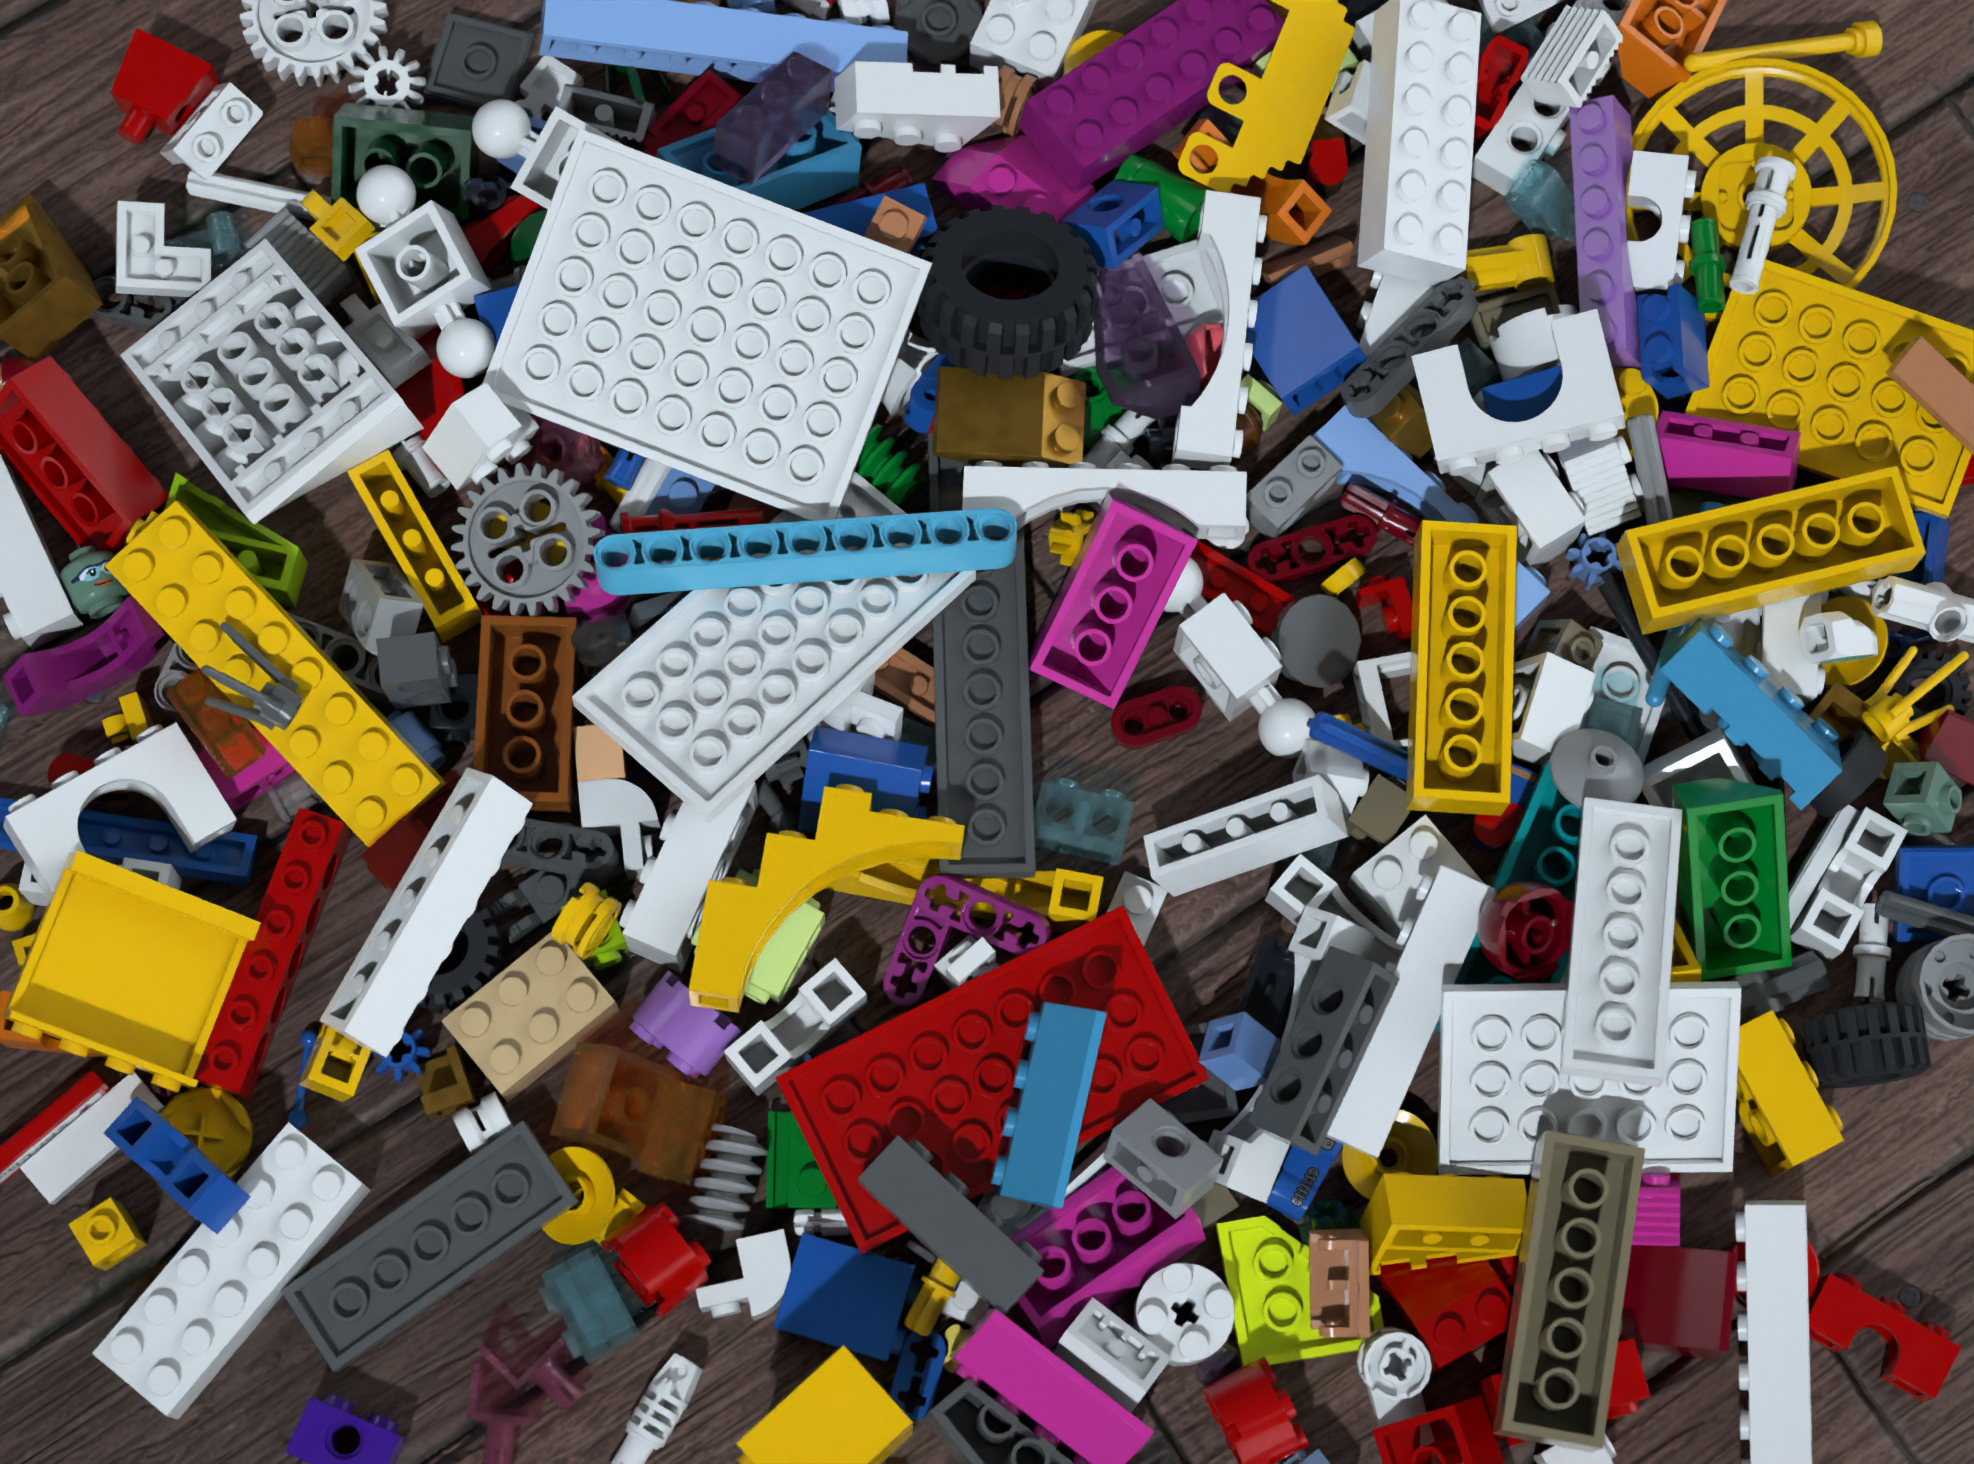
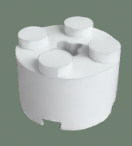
M1568 304L1558 305L1560 313L1548 316L1545 307L1527 312L1498 327L1499 338L1490 335L1489 343L1503 382L1560 366L1550 320L1578 314L1575 306Z
M1174 1263L1154 1273L1142 1287L1133 1308L1134 1328L1171 1357L1167 1365L1189 1366L1198 1364L1214 1355L1230 1335L1234 1322V1300L1224 1282L1212 1271L1196 1264ZM1184 1304H1187L1192 1308L1190 1315L1195 1319V1324L1187 1321L1181 1327L1174 1323L1177 1314L1171 1310V1307L1181 1308Z

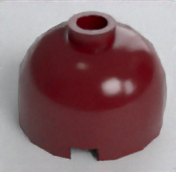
M1516 881L1496 890L1485 902L1479 915L1477 933L1483 953L1497 969L1523 982L1540 981L1554 974L1561 967L1556 962L1561 958L1564 950L1570 952L1573 904L1570 900L1565 899L1559 891L1534 881Z

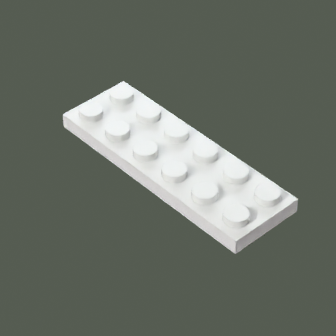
M1584 797L1581 811L1559 1074L1660 1087L1662 1084L1682 809Z

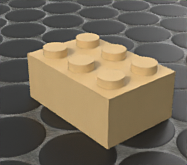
M550 932L441 1021L508 1103L613 1018L620 1010L610 994L580 958L573 953L571 947L567 943L561 945L553 940Z

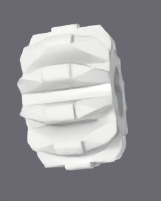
M380 46L378 51L380 61L375 62L368 52L361 55L362 61L368 70L352 66L350 70L351 75L364 81L352 83L348 86L350 94H365L355 104L410 110L411 108L406 101L415 105L423 104L424 97L410 89L425 87L426 79L420 76L409 77L419 69L420 64L417 60H414L403 67L401 64L405 58L404 50L398 49L392 61L388 60L387 48ZM387 75V80L390 81L391 76L395 77L398 80L395 83L396 94L387 96V91L384 92V95L377 92L379 89L378 78Z

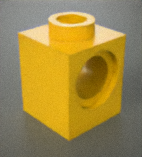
M111 1197L68 1224L93 1266L104 1271L109 1270L147 1245L124 1205Z

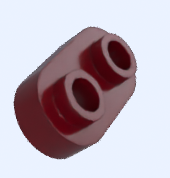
M1181 685L1171 686L1128 700L1120 704L1113 712L1110 724L1112 737L1123 748L1138 750L1185 735L1197 727L1202 715V702L1195 691ZM1174 706H1180L1186 711V716L1183 719H1174L1171 717L1169 710ZM1131 720L1138 721L1142 726V731L1137 734H1131L1126 730L1125 724Z

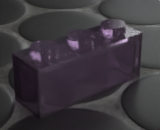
M793 51L716 123L713 166L750 185L756 182L828 112L832 70Z

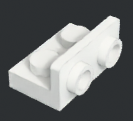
M231 82L218 84L159 153L172 164L185 163L200 178L204 180L209 179L258 122L263 112Z

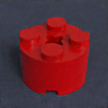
M663 1202L655 1208L646 1204L601 1241L605 1254L613 1248L620 1259L612 1265L637 1297L647 1307L654 1301L659 1304L655 1314L660 1318L665 1317L694 1293L697 1288H700L709 1280L706 1271H708L707 1266L712 1263L707 1253L695 1240L687 1244L676 1230L680 1225L679 1220Z
M1264 1356L1202 1389L1216 1423L1220 1424L1226 1437L1225 1441L1238 1464H1275L1309 1446L1297 1420L1289 1421L1297 1416V1413L1286 1391L1272 1387V1385L1277 1383V1380Z

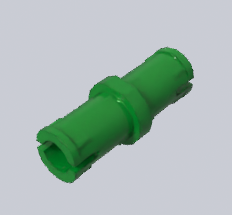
M1700 218L1690 224L1693 258L1689 261V269L1691 275L1695 276L1699 311L1702 313H1716L1726 307L1723 273L1727 268L1726 258L1720 252L1717 221L1713 218Z

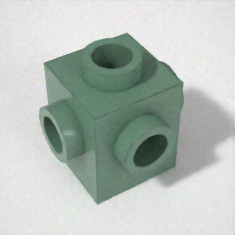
M1938 762L1894 763L1883 804L1901 826L1908 830L1907 833L1917 836H1927L1930 833H1950L1955 816L1961 809L1962 791Z

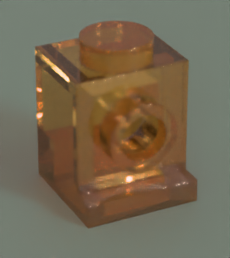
M319 115L311 116L307 119L296 117L288 151L297 172L332 177L333 119ZM310 157H311V158H317V159H324V160H326V161L316 160V159H310Z

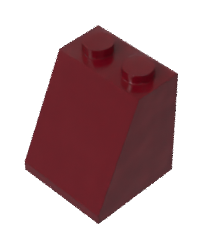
M1632 1245L1621 1316L1622 1332L1618 1342L1634 1338L1636 1348L1639 1350L1708 1360L1729 1352L1738 1253L1672 1246Z

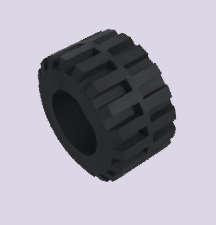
M477 900L475 911L466 919L461 928L466 934L469 944L464 960L454 970L445 974L434 975L428 985L425 997L417 1004L416 1008L420 1010L423 1007L428 1008L431 1013L442 1014V1009H449L452 1012L490 982L495 975L502 972L503 966L500 962L501 957H504V945L500 938L502 935L492 916L481 905L479 900Z
M1893 1002L1847 1007L1812 1016L1800 1025L1805 1060L1813 1068L1821 1088H1850L1888 1083L1917 1076L1931 1067L1922 1008L1916 1005Z

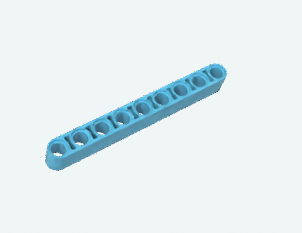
M986 508L613 534L605 536L598 541L594 547L593 556L599 586L603 591L611 595L989 570L1006 567L1016 557L1017 522L1015 517L1004 509ZM996 536L1003 539L995 541L988 538ZM954 540L956 542L952 544H944L941 541ZM898 543L908 544L906 547H896L894 545ZM852 546L861 547V549L855 551L848 550L847 548ZM806 549L814 551L813 553L809 554L799 553L800 551ZM756 553H765V554H767V555H765V556H763V557H753V556H752L753 554H756ZM710 556L720 557L712 561L704 560L705 558ZM664 559L672 560L671 562L666 564L657 563L658 561ZM614 563H624L619 567H609Z

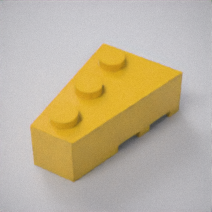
M1408 1172L1383 1174L1357 1226L1358 1229H1363L1369 1240V1276L1380 1275V1266L1410 1262L1411 1270L1427 1268L1426 1259L1456 1255L1457 1263L1460 1264L1520 1255L1528 1202L1524 1179L1504 1178L1500 1175L1460 1177L1452 1173L1440 1174L1438 1176L1412 1175Z

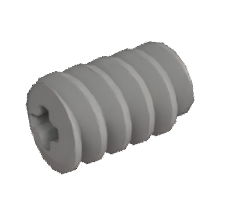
M713 1124L712 1131L720 1136L722 1140L707 1141L706 1149L717 1158L703 1159L700 1163V1167L711 1177H699L694 1182V1186L703 1192L705 1196L689 1197L688 1204L699 1214L685 1215L683 1218L726 1232L744 1230L745 1225L733 1216L735 1212L750 1211L751 1206L739 1197L741 1193L756 1192L757 1188L745 1180L746 1175L762 1173V1169L753 1163L751 1159L752 1156H767L768 1150L757 1143L758 1137L754 1134L726 1125Z

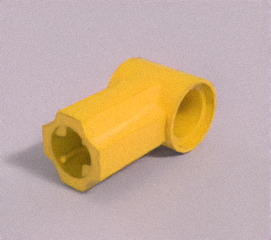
M1528 234L1514 238L1507 245L1467 250L1466 270L1461 272L1460 276L1476 283L1473 292L1513 286L1517 291H1524L1548 283H1554L1555 278L1547 237L1543 234Z

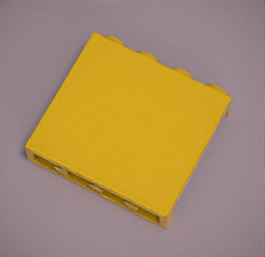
M79 850L69 852L2 1017L14 1022L11 1031L39 1041L42 1033L61 1039L58 1048L71 1054L86 1058L90 1050L106 1056L105 1066L133 1075L135 1068L154 1074L150 1083L178 1093L181 1085L196 1087L198 1080L193 1079L247 941H254L261 922Z

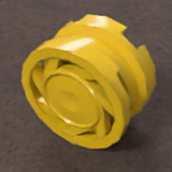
M587 882L580 887L579 892L584 894L583 896L580 895L576 898L572 896L557 918L551 932L553 940L561 945L565 943L571 945L573 953L581 959L588 958L601 944L614 925L622 907V904L612 896L608 898L601 896L600 888L591 882Z

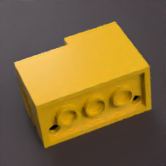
M843 1345L736 1443L744 1452L737 1461L740 1464H881L913 1435V1422Z

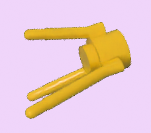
M1909 647L1876 693L1863 703L1867 710L1863 712L1862 718L1870 732L1883 742L1893 739L1898 743L1909 733L1933 723L1947 709L1954 712V706L1949 704L1912 721L1909 719L1914 714L1911 705L1969 658L1968 652L1962 651L1905 697L1898 693L1888 696L1887 694L1918 652L1917 647Z

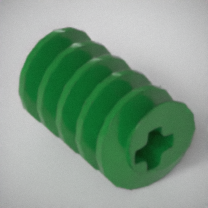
M876 424L870 428L854 471L902 509L921 492L929 478L926 477L919 481L915 479L921 467L919 463H914L907 468L902 466L908 455L906 450H901L894 455L889 453L895 443V439L889 437L879 442L877 438L883 426Z

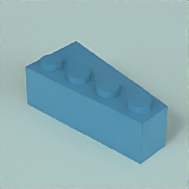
M1699 617L1660 656V671L1704 714L1709 715L1714 710L1719 715L1716 723L1723 733L1736 746L1743 747L1747 743L1752 748L1751 754L1758 762V768L1771 781L1774 778L1781 777L1792 787L1793 794L1789 799L1802 810L1843 771L1839 745L1836 741L1839 735L1822 718L1818 717L1814 721L1802 711L1801 708L1804 707V703L1791 689L1783 686L1779 690L1766 678L1769 675V671L1758 659L1751 654L1744 658L1732 647L1735 642L1726 630L1715 622L1709 626Z

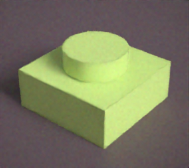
M1247 374L1241 380L1240 386L1248 387L1247 402L1260 416L1263 424L1261 429L1265 432L1277 420L1282 403L1279 401L1277 392L1267 382L1263 380L1257 382L1251 375Z

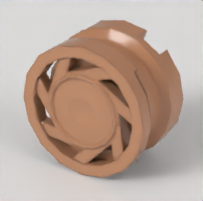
M1003 65L998 71L1000 118L989 127H993L995 124L1003 127L1004 133L1014 137L1020 131L1019 124L1026 100L1036 93L1038 78L1028 74L1021 77L1016 75V69Z

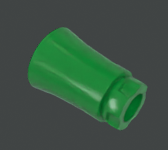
M1131 154L1121 165L1118 174L1114 178L1117 181L1158 186L1165 225L1164 229L1181 244L1190 242L1198 233L1200 210L1206 190L1215 191L1165 168L1152 159L1147 161L1138 154Z

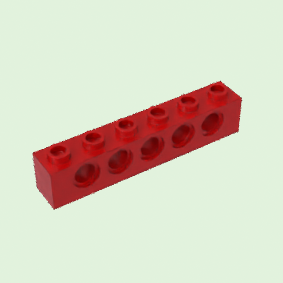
M301 807L298 808L255 918L261 924L254 941H247L195 1072L194 1078L204 1086L222 1090L248 1101L250 1100L352 837L351 831L344 822Z

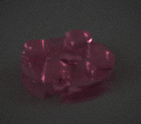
M530 414L539 425V429L529 441L532 449L523 458L514 463L515 468L516 464L521 463L527 467L531 476L534 466L541 464L546 467L547 478L554 469L564 472L562 485L570 479L580 483L575 494L577 495L589 485L594 474L599 473L603 468L604 455L600 450L599 440ZM554 441L562 446V457L560 460H552L550 456L555 451Z

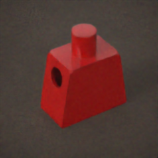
M137 28L132 36L111 91V95L118 108L126 113L125 118L117 129V133L125 140L138 146L142 144L151 127L173 136L212 89L220 84L212 64Z

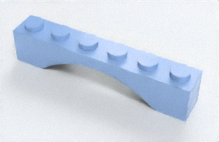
M1345 405L1312 436L1343 466L1338 484L1350 485L1352 482H1356L1364 488L1387 494L1409 505L1427 520L1479 523L1477 514L1465 503L1460 502L1457 504L1445 492V485L1434 473L1430 471L1424 473L1412 461L1413 457L1410 453L1390 442L1379 430L1372 417H1354L1348 412ZM1517 559L1514 633L1545 603L1551 592L1546 588V580L1536 569L1531 566L1524 567Z

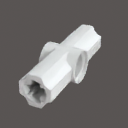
M1892 575L1885 579L1879 578L1872 590V603L1870 606L1872 612L1877 617L1927 630L1939 642L1959 639L1974 643V599L1953 593L1948 585L1942 582H1932L1923 585Z

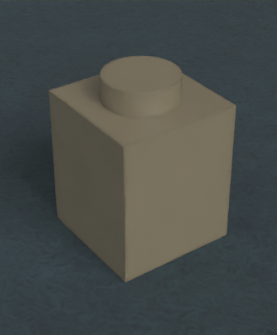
M1378 774L1365 796L1362 797L1345 823L1347 833L1377 853L1391 843L1412 811L1406 810L1407 784L1393 776H1389L1386 779Z

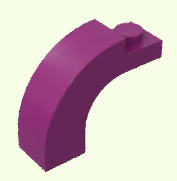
M128 596L118 609L91 633L56 648L23 654L6 672L3 678L21 717L54 711L94 696L135 674L158 655L154 644L164 633L160 625L133 596Z

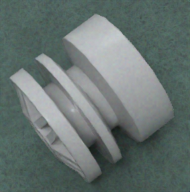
M1967 933L1949 936L1937 942L1927 944L1910 954L1898 971L1895 985L1897 1002L1909 1003L1922 1008L1927 1038L1946 1042L1974 1036V934ZM1951 982L1949 990L1956 994L1955 998H1947L1949 991L1942 987L1943 983Z

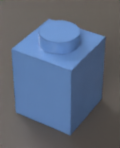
M1241 1012L1209 1021L1198 1062L1235 1091L1247 1089L1266 1083L1274 1066L1276 1056L1280 1051L1282 1041L1246 1012Z

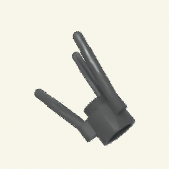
M222 622L220 625L221 630L270 676L277 685L274 686L267 682L261 692L209 665H203L201 668L203 674L253 700V708L258 711L210 696L205 698L204 703L221 711L258 722L270 730L277 726L285 731L304 700L303 696L295 692L299 684L284 676L228 622Z

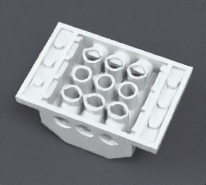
M266 238L120 355L241 511L254 525L298 497L424 429L398 393Z

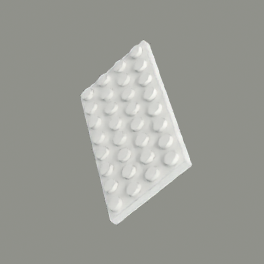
M854 471L836 519L907 513ZM783 510L770 523L810 520ZM898 543V544H895L894 546H896V547H906V546H908V544H906V543ZM852 546L847 549L855 551L861 549V547ZM806 549L800 551L799 553L809 554L813 553L814 551ZM756 553V554H753L752 556H753V557H763V556H765V555H767V554H765V553ZM976 570L692 590L572 696L573 706L709 823L976 580Z

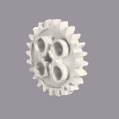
M241 0L247 12L240 14V20L243 27L247 28L243 31V35L247 44H252L250 49L254 58H263L262 63L267 72L278 67L277 71L282 81H285L294 72L299 86L304 85L308 76H313L317 86L321 87L324 75L330 74L336 84L340 83V70L345 68L350 73L357 59L363 62L361 55L367 52V48L379 50L381 43L375 34L387 33L388 29L382 18L389 16V11L386 3L382 2L384 0ZM281 15V17L275 20L276 16ZM344 29L348 31L342 38H329V35L335 30ZM291 33L303 34L295 42H284L285 37Z

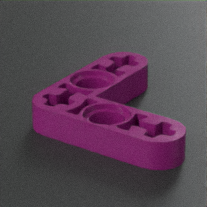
M936 873L923 881L917 890L884 976V991L890 1000L904 1006L911 1005L925 996L936 972L934 965L941 959L953 927L977 938L983 937L987 942L1021 956L1050 941L1052 932L1050 923L1038 911L959 877ZM943 884L947 887L945 894L957 901L964 897V893L969 894L970 897L964 903L960 917L955 915V912L960 907L957 904L946 901L940 907L935 905L936 896L929 893L930 889H936ZM976 902H988L994 907L997 916L993 926L982 927L974 921L972 908ZM1008 912H1010L1014 916L1008 923L1017 927H1023L1028 922L1033 923V933L1039 936V940L1033 939L1026 945L1021 942L1023 934L1017 930L1009 928L1005 931L1004 936L998 932L1005 924ZM924 926L932 930L936 939L935 947L932 951H920L914 946L911 937L915 927ZM905 954L910 959H904L903 955ZM912 960L926 962L928 964L927 968L920 964L915 968L911 981L918 985V987L912 988L907 993L902 992V983L896 979V976L901 977L909 970Z

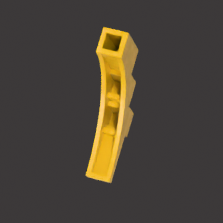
M839 784L835 788L824 786L815 840L807 839L804 834L791 830L780 831L778 834L767 833L757 887L750 886L747 881L734 877H725L721 881L709 880L689 985L690 1006L739 1013L748 978L765 945L785 920L817 892L850 874L884 863L920 858L961 860L965 825H958L954 820L943 816H932L927 820L911 818L905 812L896 809H883L880 813L871 812L872 793L864 792L860 787L850 784Z

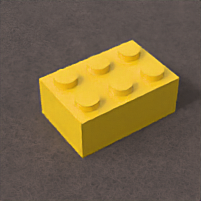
M1773 1010L1741 1025L1739 1028L1736 1109L1739 1113L1740 1121L1771 1179L1844 1141L1840 1133L1843 1130L1840 1117L1831 1105L1825 1106L1816 1090L1819 1087V1081L1813 1068L1808 1062H1801L1792 1046L1795 1044V1037L1790 1026L1783 1018L1777 1019Z

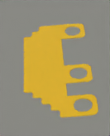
M1270 0L1288 9L1289 13L1262 78L1260 79L1231 63H1222L1218 66L1207 92L1208 101L1213 106L1243 120L1234 146L1232 148L1201 132L1192 133L1188 137L1178 162L1179 170L1183 175L1217 192L1229 193L1232 185L1235 183L1243 187L1247 186L1252 175L1260 179L1265 178L1270 167L1281 171L1288 160L1301 164L1355 32L1354 26L1344 21L1347 8L1338 3V0ZM1226 76H1237L1245 83L1246 96L1242 102L1229 104L1221 98L1219 84ZM1198 145H1208L1217 154V166L1208 174L1197 172L1190 163V153Z

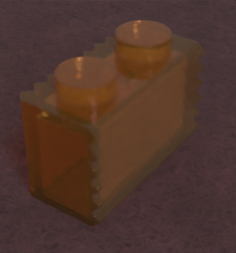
M197 668L167 690L166 696L226 777L236 776L265 755L266 748L245 718L207 706L204 703L205 698L208 696L223 701H231L207 675L201 672L200 668Z

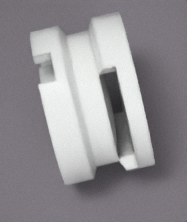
M1396 1327L1380 1328L1372 1332L1370 1338H1365L1360 1345L1356 1359L1358 1374L1365 1385L1382 1398L1393 1401L1405 1398L1411 1399L1420 1393L1429 1381L1432 1369L1430 1354L1423 1342L1406 1330Z

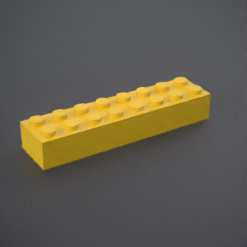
M175 500L105 565L110 573L200 669L203 665H209L261 692L267 682L274 686L277 685L270 676L221 630V623L228 622L284 676L299 684L295 692L303 696L304 700L285 731L277 726L270 730L258 722L249 721L369 849L377 848L446 784V781L186 504ZM210 678L232 703L258 711L253 708V700Z

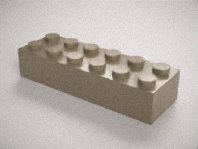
M1546 1130L1537 1138L1493 1434L1587 1452H1595L1603 1448L1645 1148Z

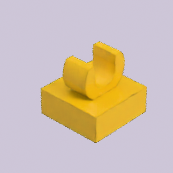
M136 691L119 697L123 714L110 716L102 720L108 739H111L113 745L130 739L135 744H138L136 737L154 726L146 702Z

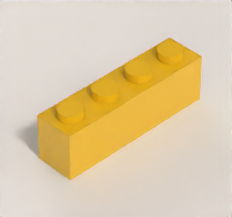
M387 449L348 470L347 473L408 582L423 601V608L442 642L444 643L480 623L482 614L467 586L464 585L461 575L455 568L453 561L390 451Z

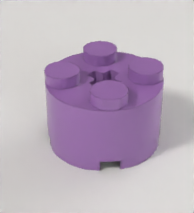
M668 970L631 1015L635 1020L629 1028L649 1045L653 1044L658 1049L665 1045L671 1050L665 1058L687 1076L690 1075L694 1079H697L700 1074L707 1076L722 1058L724 1051L735 1042L743 1030L732 1024L733 1021L720 1010L690 1006L689 988L680 982L681 979Z

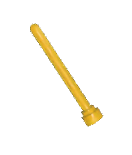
M1874 20L1853 23L1850 28L1845 29L1840 34L1689 54L1684 59V67L1689 72L1714 69L1728 61L1750 58L1785 60L1843 51L1853 55L1855 58L1872 57L1880 53L1883 36L1877 22Z

